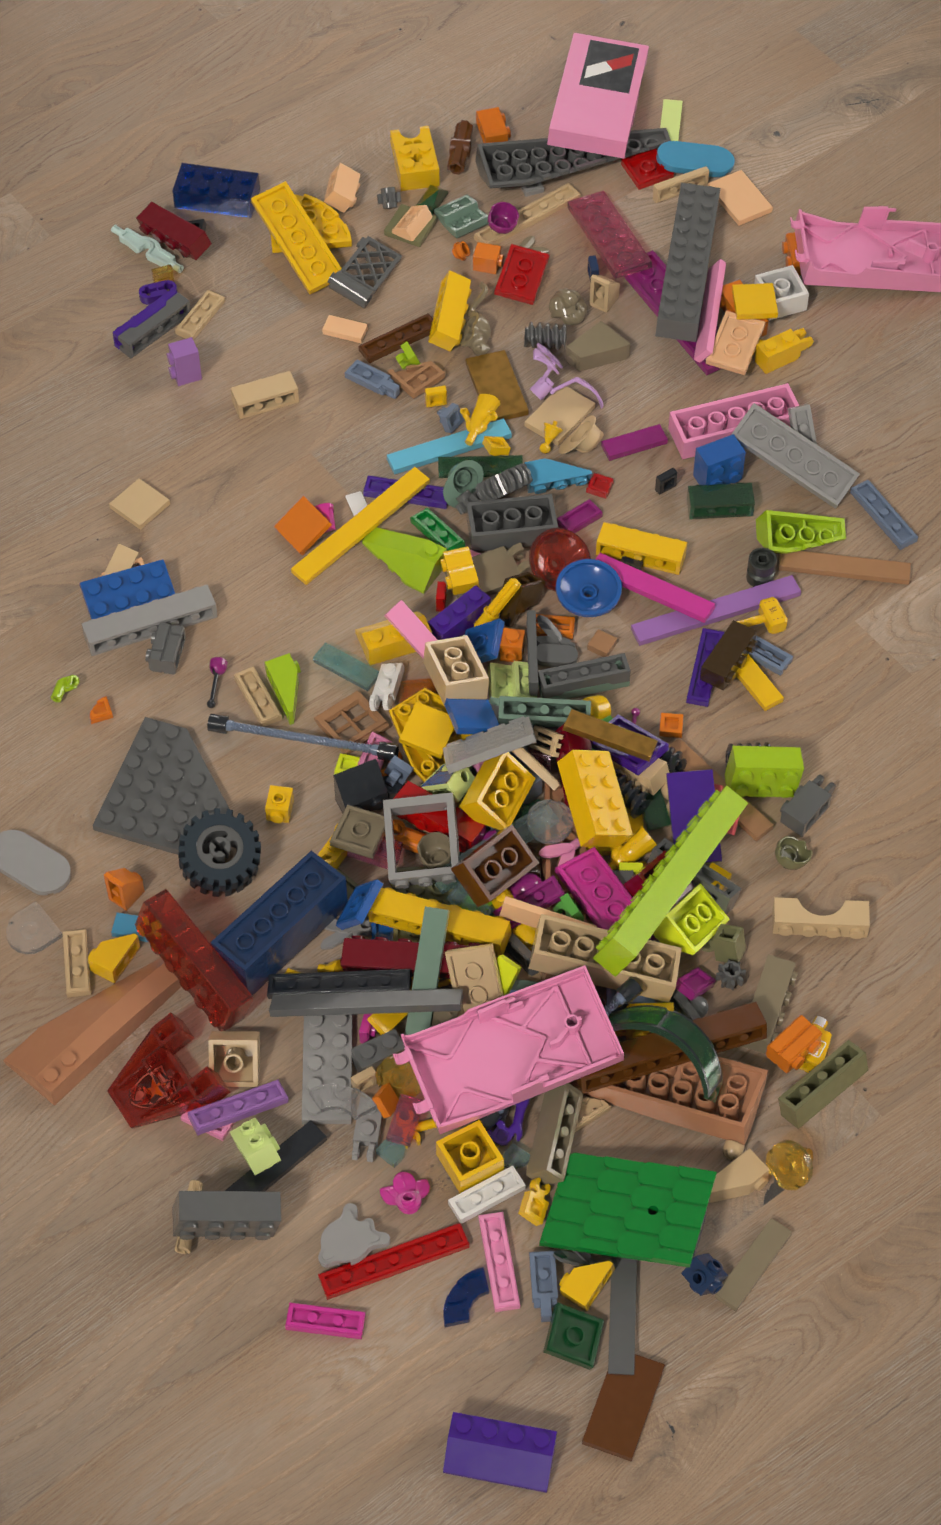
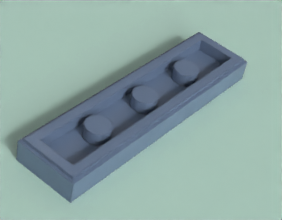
M869 480L850 489L852 496L899 550L918 541V536Z

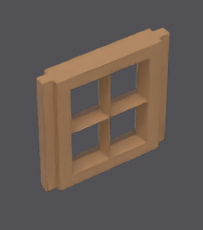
M355 691L314 717L317 725L332 739L343 740L338 734L352 726L358 734L347 741L360 744L367 742L371 732L379 735L390 728V725L378 711H371L369 701L358 691ZM359 704L365 712L352 720L345 712ZM342 715L348 723L334 730L328 723ZM369 715L376 723L362 731L355 723ZM340 749L346 755L353 752L352 750Z

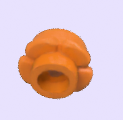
M456 242L453 245L452 253L456 259L464 261L470 255V249L466 242Z

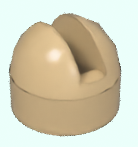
M726 1140L723 1147L724 1156L729 1160H735L742 1155L744 1150L742 1144L732 1140Z

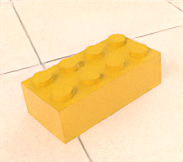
M572 750L560 759L557 764L580 847H618L632 837L633 832L610 752Z

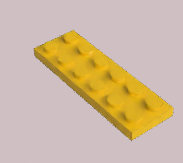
M285 181L252 197L251 203L309 295L330 285L328 279L333 272L337 273L342 268L287 182Z

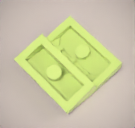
M514 661L512 665L490 662L488 666L489 699L490 696L495 698L500 696L537 698V696H530L528 662Z

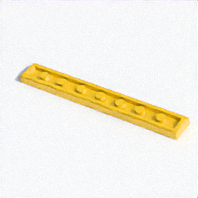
M416 467L412 468L293 566L291 573L305 585L309 584L430 483V479Z

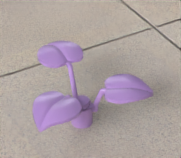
M540 343L536 344L538 348L533 350V359L545 363L548 368L543 377L530 388L540 400H543L549 392L553 395L556 391L577 382L590 389L597 397L601 409L603 408V401L599 393L582 378L575 377L553 388L554 383L548 378V375L552 369L557 375L559 374L555 367L556 364L561 369L563 366L545 346Z

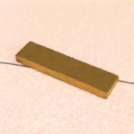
M571 709L563 727L564 731L648 762L658 740Z

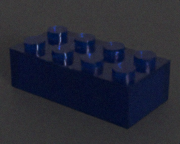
M182 163L172 190L174 208L252 218L254 206L251 203V198L260 192L259 173Z

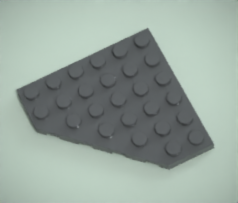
M148 717L144 718L93 823V830L178 855L180 835H183V828L186 824L191 825V819L194 816L200 819L202 812L208 810L209 815L214 814V808H220V814H226L229 807L186 728ZM211 839L204 845V854H209L210 842L214 844V839Z

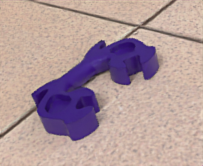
M530 1099L515 1104L514 1119L509 1128L505 1126L503 1121L499 1120L495 1124L497 1127L493 1132L490 1129L487 1131L495 1144L506 1146L515 1134L517 1135L516 1141L519 1142L523 1136V1119Z

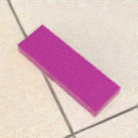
M289 1302L285 1329L362 1340L366 1313Z

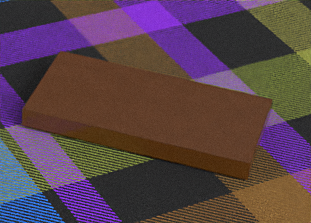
M635 1354L634 1375L608 1374L607 1371L582 1444L632 1462L665 1364Z

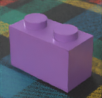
M190 337L168 344L169 353H166L169 365H171V367H168L171 379H175L178 386L202 380L199 352L193 338Z

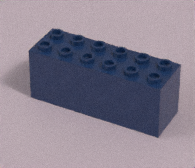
M311 850L211 941L215 971L246 997L250 998L268 981L269 974H276L342 913L348 902L346 877Z

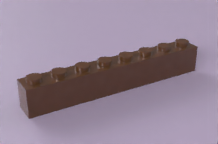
M757 1002L743 1004L737 1008L720 1011L716 1014L693 1020L707 1035L716 1053L767 1038V1022ZM691 1022L667 1028L683 1039L699 1059L715 1054L706 1037ZM664 1030L620 1042L624 1052L623 1061L576 1079L582 1094L697 1059L678 1038Z

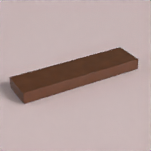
M427 313L359 345V352L370 364L402 349L400 345L408 342L410 345L429 336L433 318Z

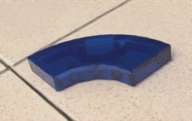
M484 1267L475 1269L461 1277L447 1295L443 1310L444 1328L469 1323V1313L473 1304L480 1297L489 1294Z

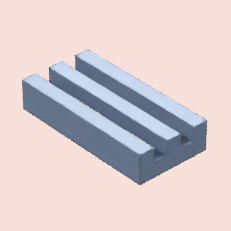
M756 635L757 646L760 648L756 647L753 653L749 652L750 657L758 664L781 676L783 670L788 668V664L792 663L793 656Z

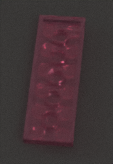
M604 190L567 201V208L615 279L652 268V260Z

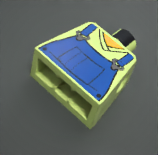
M443 764L420 787L432 794L453 792L455 802H459L475 779L470 771L473 765L449 774L446 764Z

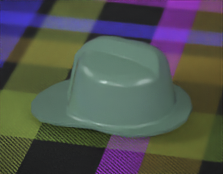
M465 460L453 466L449 471L448 479L443 488V496L449 506L456 508L455 506L458 504L456 498L468 489L471 493L475 492L477 484L483 481V469L478 462Z

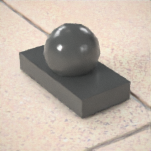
M674 990L670 1002H673L675 1011L685 1015L692 1021L696 1018H703L707 1014L709 1005L704 997L698 996L691 1001L678 990ZM680 1016L684 1023L690 1022L684 1017Z

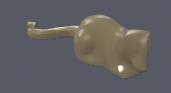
M480 282L479 287L482 291L467 310L469 320L464 327V337L461 342L462 347L467 346L471 348L477 356L487 354L490 350L487 344L491 335L489 321L475 311L488 292V286L484 282Z

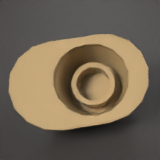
M594 415L587 417L561 444L559 448L560 454L568 453L573 449L586 453L592 451L598 445L604 434L595 424L596 417Z

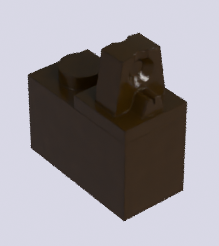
M530 572L505 578L503 587L511 578H516L521 583V586L500 612L499 618L505 622L504 625L508 627L514 626L520 613L526 612L528 607L538 605L546 582L545 580Z

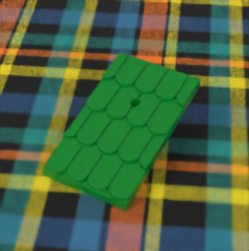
M570 1153L563 1182H558L539 1246L690 1268L705 1223L717 1172L653 1162L644 1163L608 1156L599 1157L581 1153Z

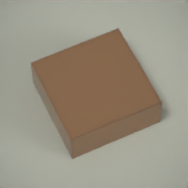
M598 629L588 643L587 650L599 656L607 657L616 646L617 638Z

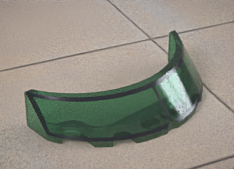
M653 1005L632 1006L618 1010L608 1016L614 1031L626 1029L649 1031L661 1035L677 1045L696 1068L701 1080L704 1098L710 1102H716L723 1082L722 1068L720 1067L713 1043L695 1022L677 1011H669L665 1007Z

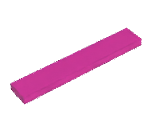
M600 553L595 559L610 565L617 572L622 587L705 623L715 609V603Z

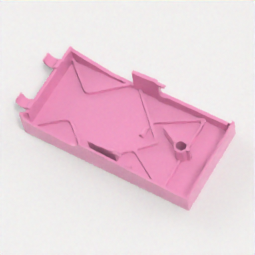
M888 206L864 207L858 223L835 222L802 212L801 209H799L795 221L790 217L791 227L795 229L798 253L795 250L796 260L800 262L804 285L941 292V223L887 220L889 212H896V208H888Z

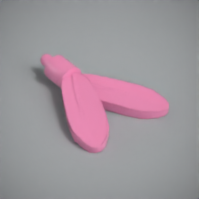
M575 838L570 843L545 846L539 851V855L544 858L561 856L559 866L574 858L575 850L580 847L579 839Z

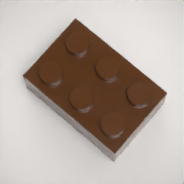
M510 825L493 835L453 866L451 870L475 905L480 907L491 902L538 865L539 862L514 826Z

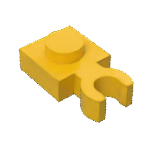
M539 1177L531 1180L530 1191L524 1192L518 1212L519 1215L535 1226L543 1224L549 1202L544 1197L550 1192L551 1188L550 1184L542 1185L540 1188L541 1178Z

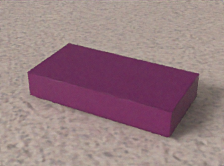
M588 499L558 517L557 524L570 537V535L572 536L603 516V512Z
M697 967L677 979L675 989L692 1001L713 988L716 979Z

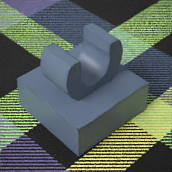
M452 403L447 408L441 407L437 411L440 423H442L444 431L447 433H452L464 422L458 404Z
M394 755L384 773L389 775L385 782L392 787L397 781L403 785L412 772L413 767Z

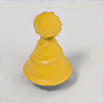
M553 421V424L544 423L545 443H541L539 448L544 454L549 453L551 450L549 444L563 432V429L556 426L557 421Z

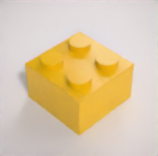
M480 1120L436 1141V1155L459 1193L504 1170V1158Z

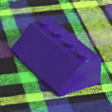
M453 1412L447 1439L443 1473L547 1493L556 1447L557 1431Z

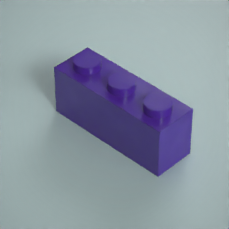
M475 585L428 621L432 634L437 640L463 636L466 629L474 627V622L484 612V607L489 606L491 598Z

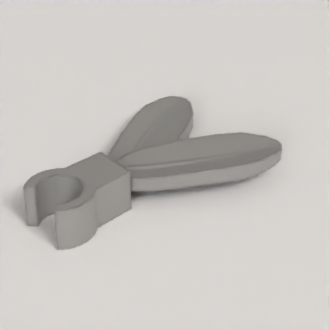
M334 919L324 929L335 933L323 940L321 949H332L343 943L344 938H350L352 934L353 936L371 935V922H369V919H365L362 924L341 930L336 926L337 919Z

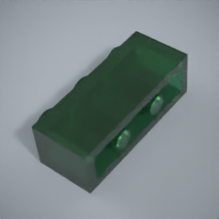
M752 483L688 486L687 506L689 520L753 516L755 500Z

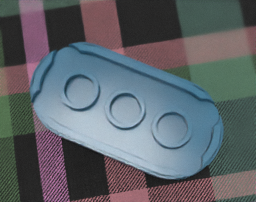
M668 141L661 144L656 155L657 162L670 172L685 174L706 166L709 169V177L726 176V173H730L733 170L735 163L732 153L723 147L681 141Z

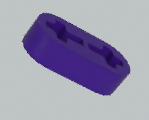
M171 280L143 285L139 289L140 301L146 305L152 304L163 294L167 293V289L170 291L173 288L177 291V286Z

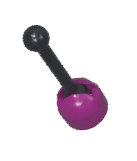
M221 657L210 659L209 668L210 672L214 675L210 700L207 701L208 708L215 707L214 698L218 677L227 670L228 661Z

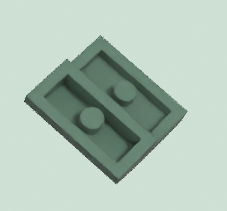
M467 194L434 209V213L439 221L456 239L488 224V215L478 209L477 201Z

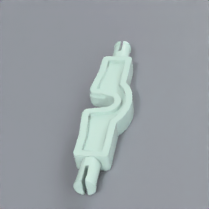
M117 225L111 228V232L119 236L120 242L128 246L135 253L149 249L146 252L148 261L161 266L165 270L172 268L178 273L183 271L184 266L177 263L175 256L162 249L155 239L141 236L130 228L123 230Z

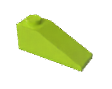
M290 653L265 661V671L289 724L292 725L295 721L299 685L298 673H301L297 660L293 661Z

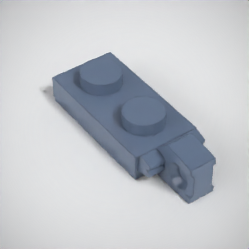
M356 360L345 372V378L377 394H386L393 399L400 395V386L394 383L390 375L362 361Z
M555 1251L529 1252L532 1303H534V1308H540L541 1322H551V1308L558 1302L556 1263L553 1256Z

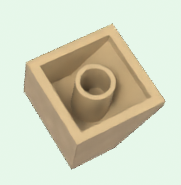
M211 1031L208 1040L209 1087H258L260 1032Z

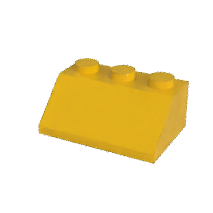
M418 611L413 612L432 633L425 615ZM388 620L355 629L369 666L416 652Z
M509 752L483 762L459 807L474 821L502 830L512 824L536 778Z

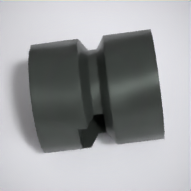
M757 548L749 554L746 579L751 586L755 587L774 581L777 557L773 551L768 548Z

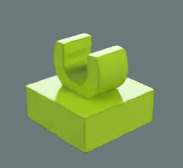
M408 342L400 345L404 353L398 354L395 358L403 370L411 364H421Z

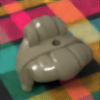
M564 288L558 290L550 299L549 310L552 313L551 318H562L565 324L578 325L584 320L588 306L577 291Z

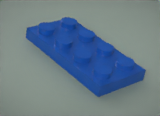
M164 559L83 581L79 584L90 619L104 617L114 612L117 613L130 609L133 606L143 605L175 594Z

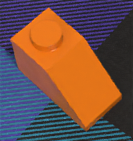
M121 868L104 874L109 900L126 911L145 892L142 877L134 871L130 872L126 868Z

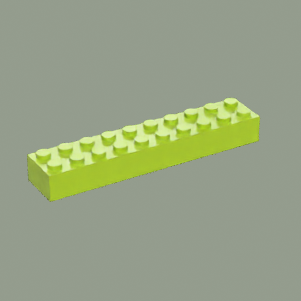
M726 785L720 792L716 790L708 801L706 800L698 809V814L689 821L686 830L684 829L677 837L675 845L673 844L665 853L666 857L653 869L654 873L644 881L642 889L638 890L630 900V905H627L621 912L619 920L614 922L607 931V936L603 937L595 948L598 952L593 957L596 962L616 977L638 955L747 806V801Z

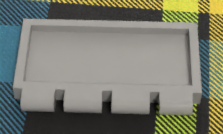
M522 716L509 721V724L505 725L503 723L489 728L485 733L481 731L466 737V740L462 741L460 739L447 744V747L443 748V753L449 774L536 742L529 716Z

